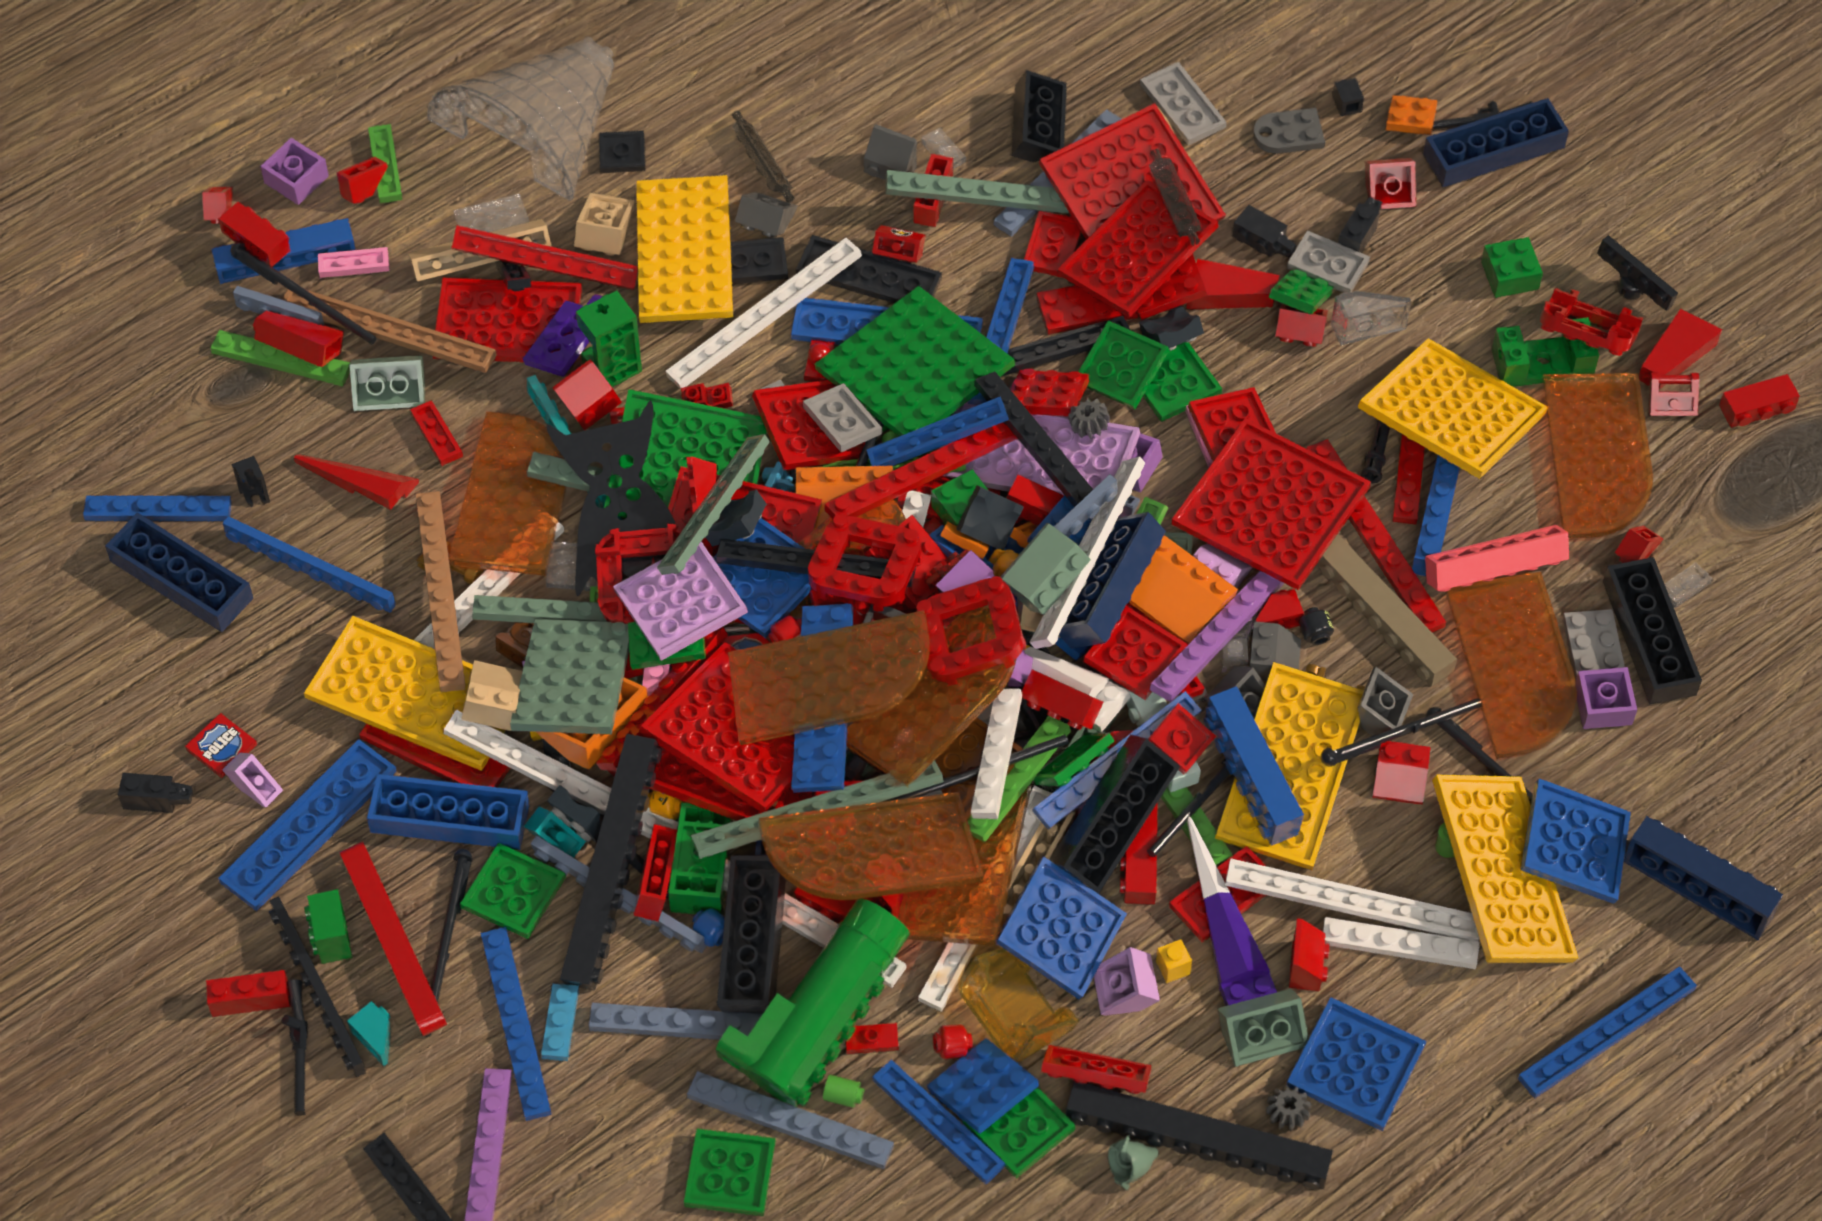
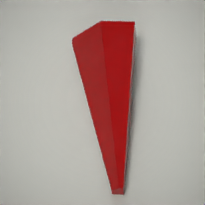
M300 454L294 456L295 463L352 494L356 491L389 510L394 507L401 497L407 498L419 483V479Z
M686 457L694 515L717 482V464L696 457ZM705 537L701 542L713 558V547Z

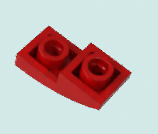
M729 382L707 388L704 383L681 388L682 400L723 409L733 407L732 389Z

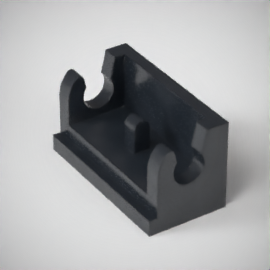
M255 456L231 464L239 493L243 494L247 504L251 507L254 506L253 500H251L254 495L260 496L263 504L269 503L270 499L264 476Z

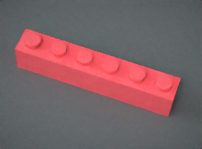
M1553 525L1425 556L1427 584L1437 591L1445 592L1449 591L1452 587L1470 586L1473 582L1481 580L1491 581L1495 577L1502 575L1512 576L1522 570H1536L1539 566L1557 565L1560 561L1569 559L1568 532L1558 525Z

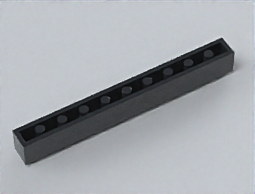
M626 734L560 979L566 985L579 986V988L595 991L597 984H600L602 981L603 969L601 968L603 960L607 959L609 955L610 944L608 942L610 934L615 932L617 924L615 919L617 909L620 910L623 903V895L621 893L623 886L627 885L629 881L630 860H634L636 855V837L640 836L642 832L643 822L641 819L643 812H646L649 806V789L655 784L656 773L654 771L656 763L659 764L662 758V749L656 739Z
M1075 1081L1066 1108V1116L1075 1125L1092 1126L1103 1133L1114 1132L1121 1134L1124 1138L1128 1136L1129 1140L1139 1139L1147 1141L1148 1144L1155 1147H1169L1180 1154L1191 1153L1198 1155L1206 1161L1216 1160L1224 1162L1232 1168H1246L1257 1175L1268 1174L1277 1177V1179L1283 1182L1293 1181L1301 1183L1309 1189L1319 1188L1324 1190L1333 1150Z

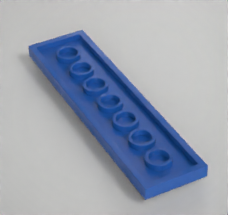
M805 298L796 306L791 340L807 342L821 340L835 342V345H840L890 307ZM958 315L981 333L983 318Z
M852 604L803 606L792 774V790L794 793L844 790L854 611Z
M358 739L218 878L220 884L255 911H258L372 797L377 774L393 776L397 772L396 766Z

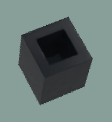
M1343 79L1334 82L1332 97L1340 116L1362 113L1364 96L1357 79Z

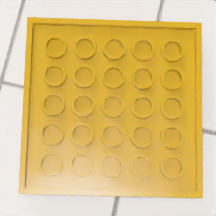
M1429 338L1365 395L1358 405V408L1368 415L1373 416L1388 427L1397 430L1407 438L1414 440L1429 451L1438 454L1478 479L1491 469L1546 414L1548 409L1544 404Z

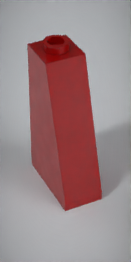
M1197 259L1196 264L1207 296L1187 303L1186 309L1273 307L1275 300L1269 298L1271 289L1278 283L1279 275Z
M1680 309L1642 365L1638 380L1650 386L1649 375L1651 372H1658L1659 375L1681 374L1717 346L1722 329ZM1659 384V390L1666 384Z
M267 310L254 320L255 340L319 367L325 366L342 353L344 334L342 330Z

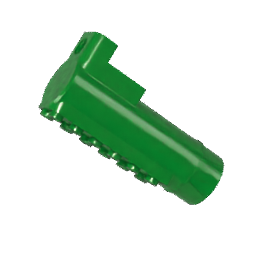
M858 898L843 921L838 923L833 935L790 998L787 1000L777 993L748 1036L730 1025L716 1046L717 1057L745 1074L751 1081L775 1098L791 1104L795 1108L799 1105L804 1106L811 1097L810 1089L814 1083L819 1084L827 1072L824 1070L829 1061L833 1063L841 1052L839 1047L843 1040L848 1041L852 1037L856 1029L854 1025L858 1018L863 1020L870 1009L868 1004L873 997L878 998L885 987L883 984L885 980L883 974L894 962L895 956L910 936L909 930L901 921L882 907L866 899Z

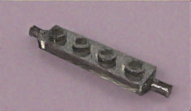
M734 111L731 115L735 120L732 128L737 134V139L744 145L747 155L757 165V171L764 176L768 188L773 192H779L786 202L791 203L795 199L790 191L792 189L791 184L753 125L743 118L740 111Z
M1153 149L1150 155L1154 162L1149 164V171L1179 238L1188 236L1190 244L1194 246L1196 243L1197 245L1200 239L1196 232L1201 231V224L1171 158H1162L1159 149H1155V152Z

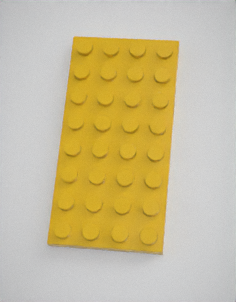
M727 175L636 181L640 323L733 317Z
M352 616L304 692L305 698L481 771L490 758L444 734V728L455 711L458 710L463 713L473 664L462 660L466 690L440 692L434 648ZM489 726L503 734L506 731L505 729Z
M1273 662L1254 720L1304 814L1300 831L1297 836L1271 846L1269 841L1261 836L1259 831L1260 824L1256 817L1253 818L1247 806L1248 801L1245 795L1241 796L1236 785L1238 781L1235 777L1215 839L1241 848L1248 846L1253 852L1313 870L1347 764V760L1332 767L1326 766L1321 761V753L1327 747L1336 750L1354 742L1360 723L1358 705L1364 690Z
M1436 775L1432 782L1486 962L1573 963L1576 961L1578 955L1555 882L1521 870L1531 808L1522 777Z

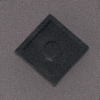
M644 130L599 133L600 173L646 171Z

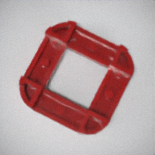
M1555 288L1551 299L1548 302L1545 301L1539 319L1542 323V330L1560 332L1565 338L1570 340L1580 339L1593 348L1603 347L1609 349L1608 352L1616 356H1622L1623 352L1630 350L1643 322L1642 317L1631 315L1632 310L1626 307L1618 315L1578 301L1579 291L1572 289L1569 294ZM1573 315L1575 319L1589 318L1590 322L1596 323L1601 329L1609 330V333L1568 319V317Z
M838 514L825 528L809 563V585L817 592V597L823 600L827 599L828 594L872 603L874 611H883V607L891 606L897 602L901 604L905 599V590L914 568L921 561L919 533L916 530ZM851 542L893 550L881 579L836 570L845 548H849Z
M668 524V528L619 532V528L610 530V533L604 536L599 544H596L598 604L607 622H622L624 624L635 622L613 587L623 581L622 558L666 555L683 529L678 528L675 524Z
M994 576L931 596L917 604L915 623L924 663L933 680L945 682L948 686L958 685L957 678L1003 663L1006 669L1015 665L1014 660L1018 658L1022 650H1026V641L1022 634L1015 605L1016 600L1009 586L1001 577ZM988 605L996 638L949 653L944 631V619Z

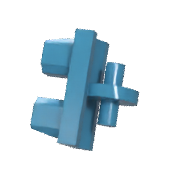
M777 462L774 468L765 467L762 473V479L766 483L765 486L794 493L796 488L791 483L793 478L783 470L780 462Z

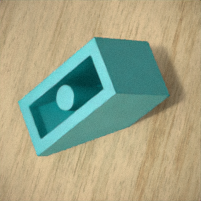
M538 807L523 826L535 837L537 835L573 858L586 843L585 840L556 815L541 807Z
M371 1001L347 1022L350 1032L385 1066L388 1064L391 1038L389 1019L391 1017L382 1006L378 1008Z

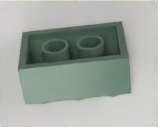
M423 355L351 360L349 366L354 411L417 407L425 403Z
M1046 523L1002 574L1001 578L1030 611L1044 615L1091 559L1074 541L1051 524Z
M1292 988L1217 1008L1222 1034L1235 1067L1305 1048L1309 1040L1302 1001Z

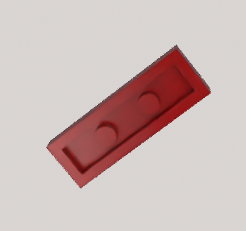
M432 400L410 409L411 416L441 466L463 457L462 450Z

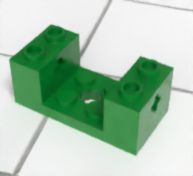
M617 290L602 296L599 300L589 305H584L576 311L577 325L592 344V347L587 348L581 353L582 365L591 359L611 387L642 372L637 316Z
M1589 318L1572 319L1591 326ZM1520 326L1496 328L1491 350L1499 379L1512 387L1593 378L1600 356L1598 348L1590 347L1585 341L1580 339H1567L1563 334L1561 337L1524 341ZM1545 358L1549 363L1541 364L1537 359Z
M681 803L669 887L671 912L697 914L701 910L705 911L713 908L722 914L725 895L724 873L727 850L699 858L694 854L695 847L692 843L691 835L732 823L733 819L690 803Z

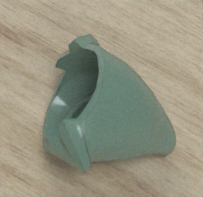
M1128 1136L1112 1144L1108 1150L1109 1166L1115 1176L1113 1178L1125 1190L1130 1188V1183L1137 1181L1149 1171L1152 1163L1158 1156V1149L1156 1147H1149L1142 1143L1129 1141L1130 1138Z

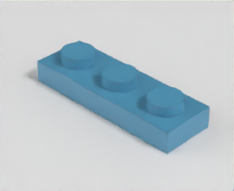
M552 984L541 1053L542 1059L568 1061L579 986Z

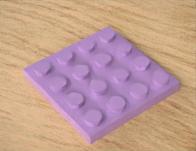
M700 542L697 551L685 564L684 570L678 574L662 575L657 569L662 561L660 560L613 586L616 594L661 661L748 613L747 607L702 542Z

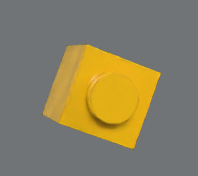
M1181 939L1157 949L1156 963L1166 983L1190 975L1192 959Z

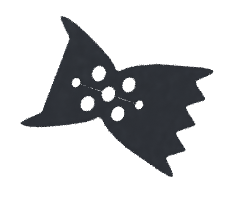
M651 400L645 406L640 417L634 420L569 435L561 433L549 424L546 425L551 440L577 476L590 486L578 527L575 592L577 596L582 593L590 577H593L598 582L595 548L596 544H599L602 538L610 533V530L619 528V532L668 528V524L677 525L658 494L639 477V473L645 463L652 429L653 403ZM609 443L611 449L604 451L602 449L603 444ZM631 455L634 459L633 465L630 468H622L619 465L621 456ZM592 462H599L603 466V471L599 475L594 476L588 472V466ZM611 475H619L622 478V484L618 488H610L607 484V479ZM630 488H638L641 491L640 499L629 501L626 497V492ZM607 495L611 500L610 505L607 508H598L595 504L598 496ZM620 512H625L627 514V518L625 520L618 519V514ZM665 555L622 558L623 573L631 577L644 570L648 564L651 565L653 557L656 563L662 560Z

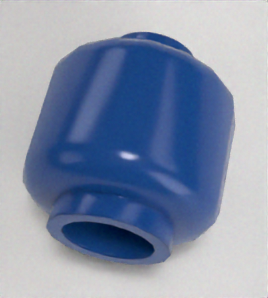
M713 908L699 911L693 918L692 930L704 936V944L706 946L722 945L725 917Z

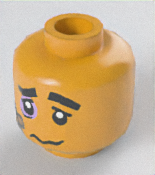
M655 790L648 794V807L651 812L666 819L676 820L679 817L681 803H685V801Z

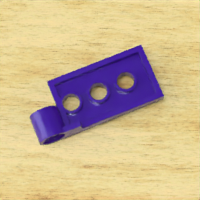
M593 295L586 305L599 300L602 296ZM570 301L563 303L524 356L523 361L525 365L561 377L565 376L590 342L578 327L577 320H575L577 318L576 311L583 307V305ZM568 332H573L572 334H568V335L563 336L564 334H566V333H568Z

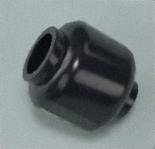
M1318 607L1305 610L1304 615L1300 617L1298 622L1304 640L1312 643V645H1321L1328 642L1334 632L1329 613L1326 610H1318Z

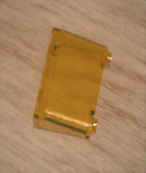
M1000 948L975 956L959 982V992L995 1045L1015 1062H1019L1074 1030L1079 1020L1073 1011L1066 1006L1054 1011L1029 977L1028 973L1031 967L1004 948Z

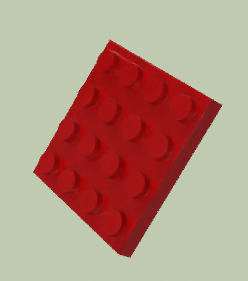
M829 380L753 391V400L783 470L859 459L865 442L840 452L803 408L804 400L836 387Z

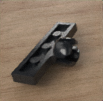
M1607 235L1602 239L1596 254L1619 272L1620 278L1617 283L1619 294L1621 295L1625 290L1624 298L1628 300H1636L1640 298V295L1646 294L1665 311L1669 310L1673 306L1678 292L1612 237Z

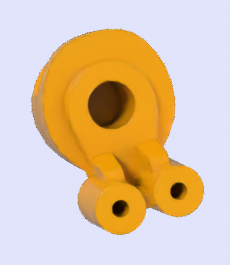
M996 549L989 558V562L993 564L994 576L1001 577L1019 554L1013 550Z

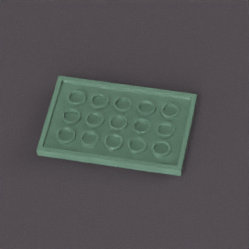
M535 619L519 684L520 693L516 713L512 714L510 722L511 731L612 734L629 654L628 624L622 622Z

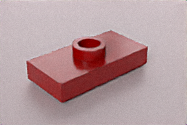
M897 1023L854 1026L856 1028L855 1032L846 1041L847 1054L899 1051Z

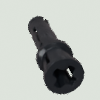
M1378 419L1371 449L1365 455V468L1361 471V477L1371 481V483H1378L1382 479L1381 470L1382 466L1386 463L1384 453L1390 432V427Z

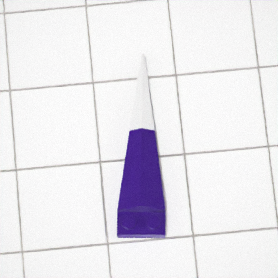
M1189 816L1187 825L1208 920L1219 990L1225 1006L1276 993L1270 969L1227 886H1225V882L1192 818Z

